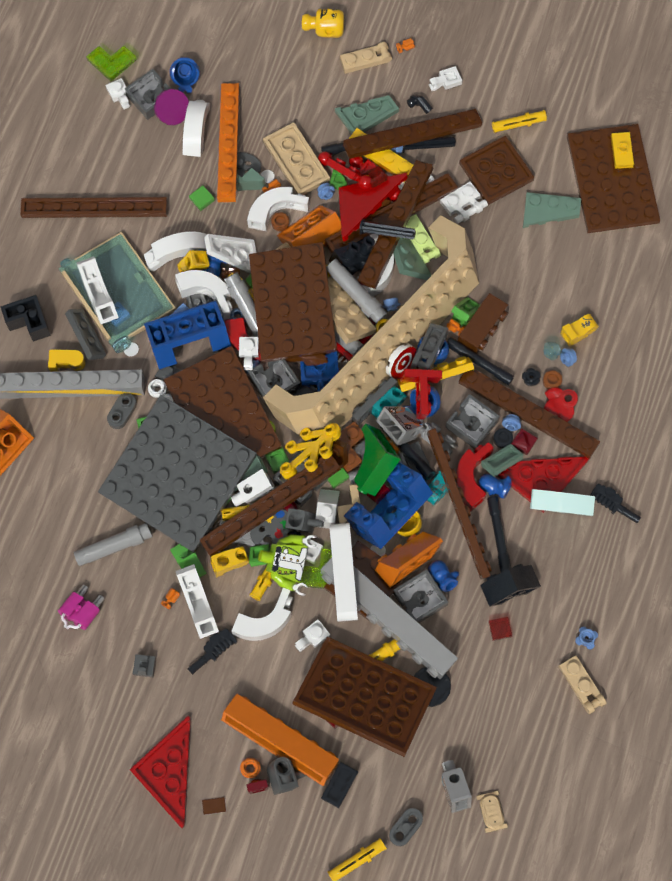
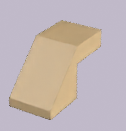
M357 484L349 485L352 504L337 506L339 524L348 523L344 515L356 502L360 504Z

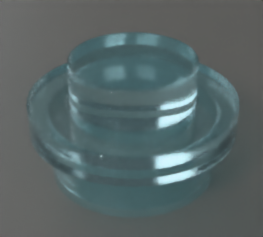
M556 342L545 343L543 350L545 356L550 360L557 359L561 354L559 345Z

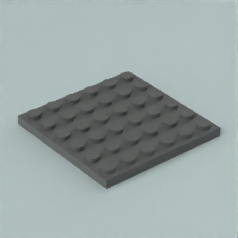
M160 395L100 487L98 493L195 553L201 544L200 539L207 535L258 454Z

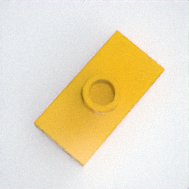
M630 132L612 133L611 142L615 169L633 168L634 161Z

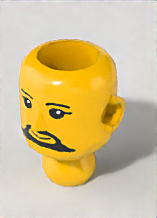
M328 8L318 9L316 16L304 14L302 15V29L304 31L315 29L316 35L319 37L339 38L344 33V13L338 9Z

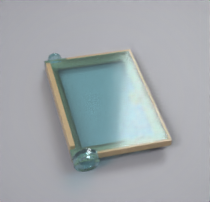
M122 232L72 261L66 258L60 262L61 267L58 268L60 273L116 353H121L130 347V338L145 330L144 323L169 316L176 310L173 303ZM93 256L96 259L103 282L119 317L100 324L94 312L76 264Z

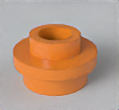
M246 758L240 765L242 775L249 779L258 776L261 770L260 763L255 758ZM248 765L254 766V770L252 772L247 771Z

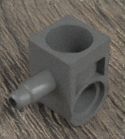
M289 508L285 528L313 533L314 527L324 526V521L315 519V513Z
M286 757L277 758L267 767V774L274 795L294 790L299 787L297 779L306 776L299 770L294 772L291 760ZM277 765L282 767L283 773L278 771Z

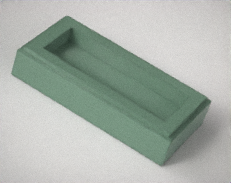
M509 444L482 460L481 466L494 477L521 461L523 454L512 444Z

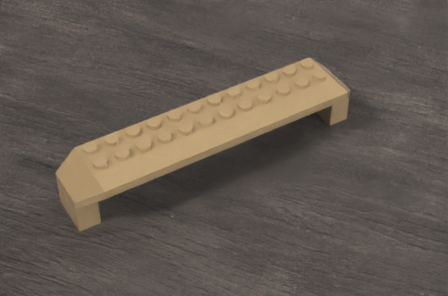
M441 215L430 225L429 231L435 246L448 259L321 391L293 396L278 385H275L263 397L275 419L298 435H300V431L304 428H309L311 431L321 430L331 423H336L342 428L352 417L354 409L359 405L362 406L366 402V398L372 392L375 393L379 389V385L390 377L386 373V366L389 367L390 362L388 360L394 350L401 345L406 346V343L417 349L419 340L425 336L430 324L440 325L451 313L453 307L465 299L479 284L474 252L465 228Z

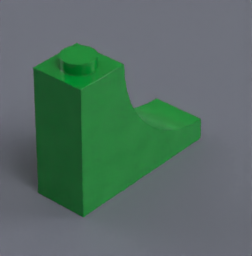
M365 423L362 428L365 437V452L354 481L361 493L365 495L369 493L376 496L401 459L382 431Z

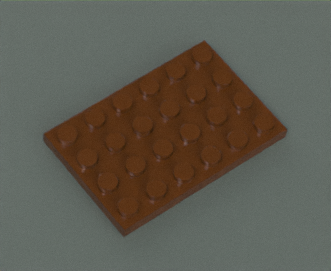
M638 124L567 133V141L578 193L581 198V207L587 233L660 223V216ZM630 132L634 166L633 168L615 169L611 134Z
M323 242L249 254L262 363L337 351Z
M232 346L164 379L175 404L256 452L260 458L282 448Z
M327 636L292 704L405 757L437 687Z

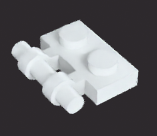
M471 182L440 199L441 205L450 216L455 213L458 214V216L454 217V221L457 224L469 220L470 216L482 212L483 208L488 206L485 199L480 202L476 201L480 199L481 195ZM468 205L471 206V208L467 209L466 211L463 210V208L467 207Z

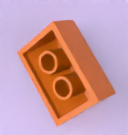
M320 205L277 236L283 244L286 242L290 247L323 242L325 247V239L341 231V221L335 211Z
M1 409L0 476L34 439L9 413Z
M421 532L419 535L413 534L407 539L406 544L403 546L402 544L397 545L389 556L387 554L383 555L377 561L379 564L375 571L391 588L433 558L443 540L426 532Z

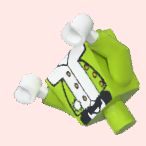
M289 535L279 539L277 544L271 545L270 551L260 550L258 561L267 563L266 571L271 573V578L280 587L290 591L296 590L297 594L305 596L306 594L300 593L299 590L302 586L306 588L308 586L300 582L307 547L317 546L310 543V538H317L316 535H309L307 537L303 535Z

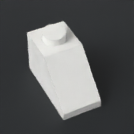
M320 489L315 518L324 521V526L320 528L330 529L329 524H336L340 491Z

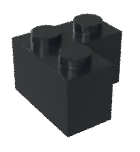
M37 295L0 306L5 323L10 331L27 326L33 342L51 336Z
M523 564L516 565L513 568L511 565L506 566L500 570L501 573L487 577V581L480 585L489 607L502 605L516 596L527 595L541 587L532 565L523 566Z

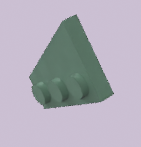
M389 95L371 99L366 103L358 105L357 103L351 104L350 107L342 109L341 107L335 108V113L351 135L356 128L366 132L399 112L398 106Z
M527 192L523 228L534 224L543 225L550 221L559 222L579 218L581 198Z
M400 238L393 252L399 273L428 280L432 275L410 239Z

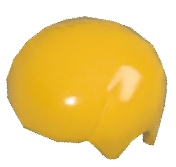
M418 511L397 532L399 535L410 537L420 531L422 518Z

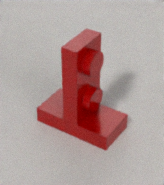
M404 369L400 374V382H415L417 419L424 420L430 414L431 402H428V395H430L431 387L429 383H438L442 379V370Z

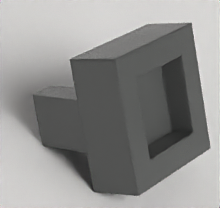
M136 654L133 675L153 677L156 657Z

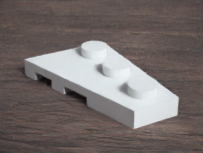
M207 234L204 237L208 255L251 273L249 254L257 253L254 240Z

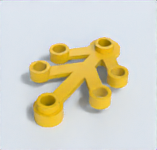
M328 424L321 430L311 431L309 428H304L300 431V436L304 441L318 438L316 441L296 444L295 441L291 440L286 443L285 448L290 454L297 451L303 452L291 463L285 462L280 466V474L285 480L297 474L296 467L309 456L310 458L304 463L305 468L309 472L317 469L319 454L323 459H328L332 456L333 441H336L341 436V428L338 424Z

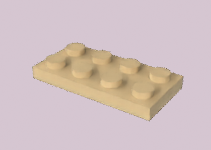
M294 122L263 138L265 146L296 194L305 195L318 188L321 184L330 181L326 170Z
M328 276L334 329L342 340L348 344L374 334L376 328L359 306L331 276Z

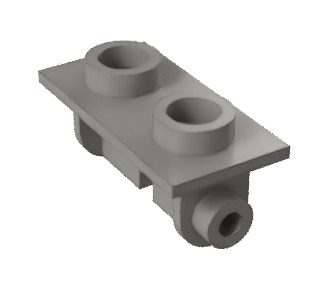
M425 422L424 424L427 428L423 427L419 433L421 438L430 444L427 432L436 428L438 433L441 428L434 422L431 424ZM441 433L444 441L442 447L444 451H448L450 456L453 452L451 448H458L455 444L456 440L448 434L445 436Z

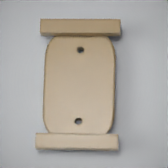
M498 791L476 796L477 800H480L484 822L488 827L485 829V833L508 828L507 823L504 824L501 804L497 797L499 795Z

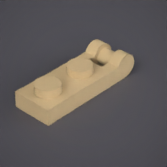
M382 42L377 46L340 55L344 73L390 62L392 56L388 52L387 43Z
M577 656L558 666L588 714L593 713L595 708L603 707L607 704ZM592 694L595 699L590 702L587 697Z

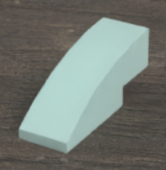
M532 489L530 509L593 516L595 496Z

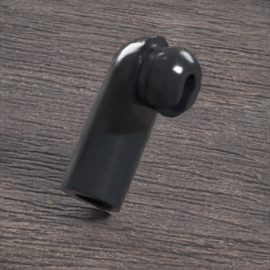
M412 95L407 100V105L410 108L420 106L426 114L433 109L423 96Z

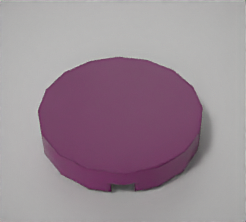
M176 89L162 91L157 96L154 104L155 115L161 122L167 125L182 123L186 116L189 103L188 98L184 93Z

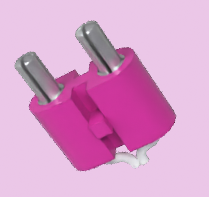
M82 585L77 593L72 592L58 609V613L64 622V627L66 629L81 628L86 630L100 612L98 607L103 602L104 597L99 595L93 603L85 601L82 596L88 590L86 585ZM65 619H67L68 621H73L76 626H67V621Z

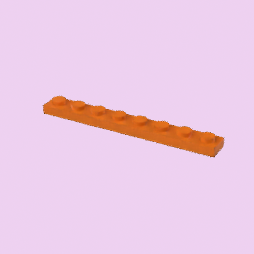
M221 83L218 202H236L239 83Z

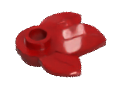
M556 387L547 390L545 395L549 401L546 402L544 409L554 415H558L559 418L566 422L570 421L574 416V406L578 402L577 393L571 389L563 391ZM567 395L572 396L570 402L565 401Z

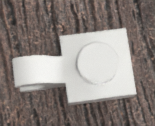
M456 66L439 71V77L430 79L431 84H429L431 91H435L441 86H444L446 90L462 85V79Z
M122 78L105 85L113 102L119 100L124 110L130 107L124 89L126 85Z
M239 337V357H245V370H253V357H259L258 337Z
M316 620L302 631L305 637L295 643V647L299 652L303 651L310 644L316 648L325 641L327 636L330 637V633L319 620Z

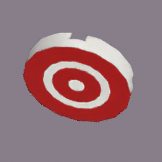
M406 343V346L401 345L395 349L389 357L388 361L390 364L389 367L386 366V373L394 379L400 378V374L404 369L411 368L412 361L417 353L416 348Z

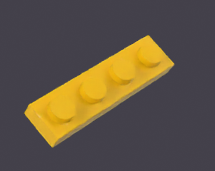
M356 128L349 139L367 134ZM390 149L364 155L392 175L406 172L409 175L413 164Z
M459 357L451 363H440L432 370H442V379L473 370L474 366L469 357ZM397 379L402 392L415 388V382H400V379Z

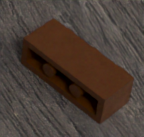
M489 293L460 333L458 341L475 353H478L479 350L483 351L488 344L487 339L489 336L493 337L499 328L497 326L499 322H504L508 316V304Z

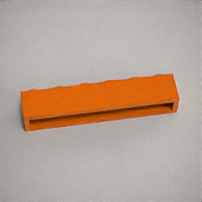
M236 694L223 712L221 721L277 757L288 758L291 760L294 768L322 786L325 785L339 762L334 753L324 750L317 742L302 736L298 730L288 727L281 719L274 718L264 708L257 707L251 703L245 696Z

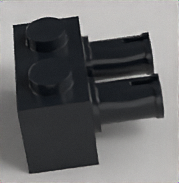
M367 236L363 240L352 241L349 245L335 249L329 262L331 263L334 259H337L353 275L357 271L363 270L375 240Z

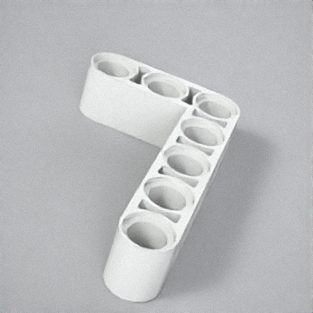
M350 523L329 524L337 621L358 620Z

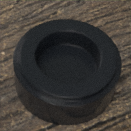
M505 428L498 429L493 437L494 444L499 448L506 447L513 440L512 433Z

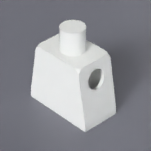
M261 469L237 485L240 492L231 496V499L236 507L244 502L252 505L276 487L270 476Z

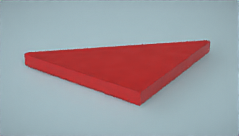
M407 172L372 180V186L366 190L361 189L358 183L338 187L343 242L348 240V236L353 231L356 232L360 228L362 219H366L370 214H374L382 206V202L387 197L390 198L399 189L398 186L403 181H406L408 177Z
M584 456L519 461L497 476L501 479L510 476L511 487L531 503L532 489L562 492L590 459Z
M189 716L130 769L182 829L185 827L191 723Z

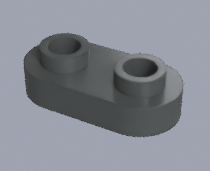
M121 394L108 413L107 421L113 429L123 428L134 412L137 404L132 394ZM129 400V403L123 404V401ZM115 416H120L118 420L113 419Z
M415 808L407 809L390 830L389 838L392 844L400 847L409 842L423 822L422 813ZM415 816L416 822L410 823L408 818ZM396 833H403V839L398 840L396 838Z

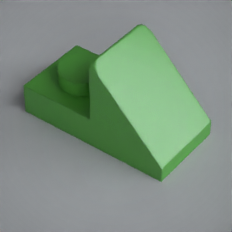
M466 297L453 307L451 312L454 315L452 318L459 322L462 327L466 326L480 307V304Z
M181 544L170 549L181 569L194 564L199 578L207 574L196 553H193Z

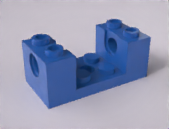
M216 301L144 323L159 369L177 364L172 348L208 337L213 352L231 346L227 329Z
M398 462L387 478L392 490L371 512L356 502L344 515L357 535L379 549H382L433 494L421 474Z

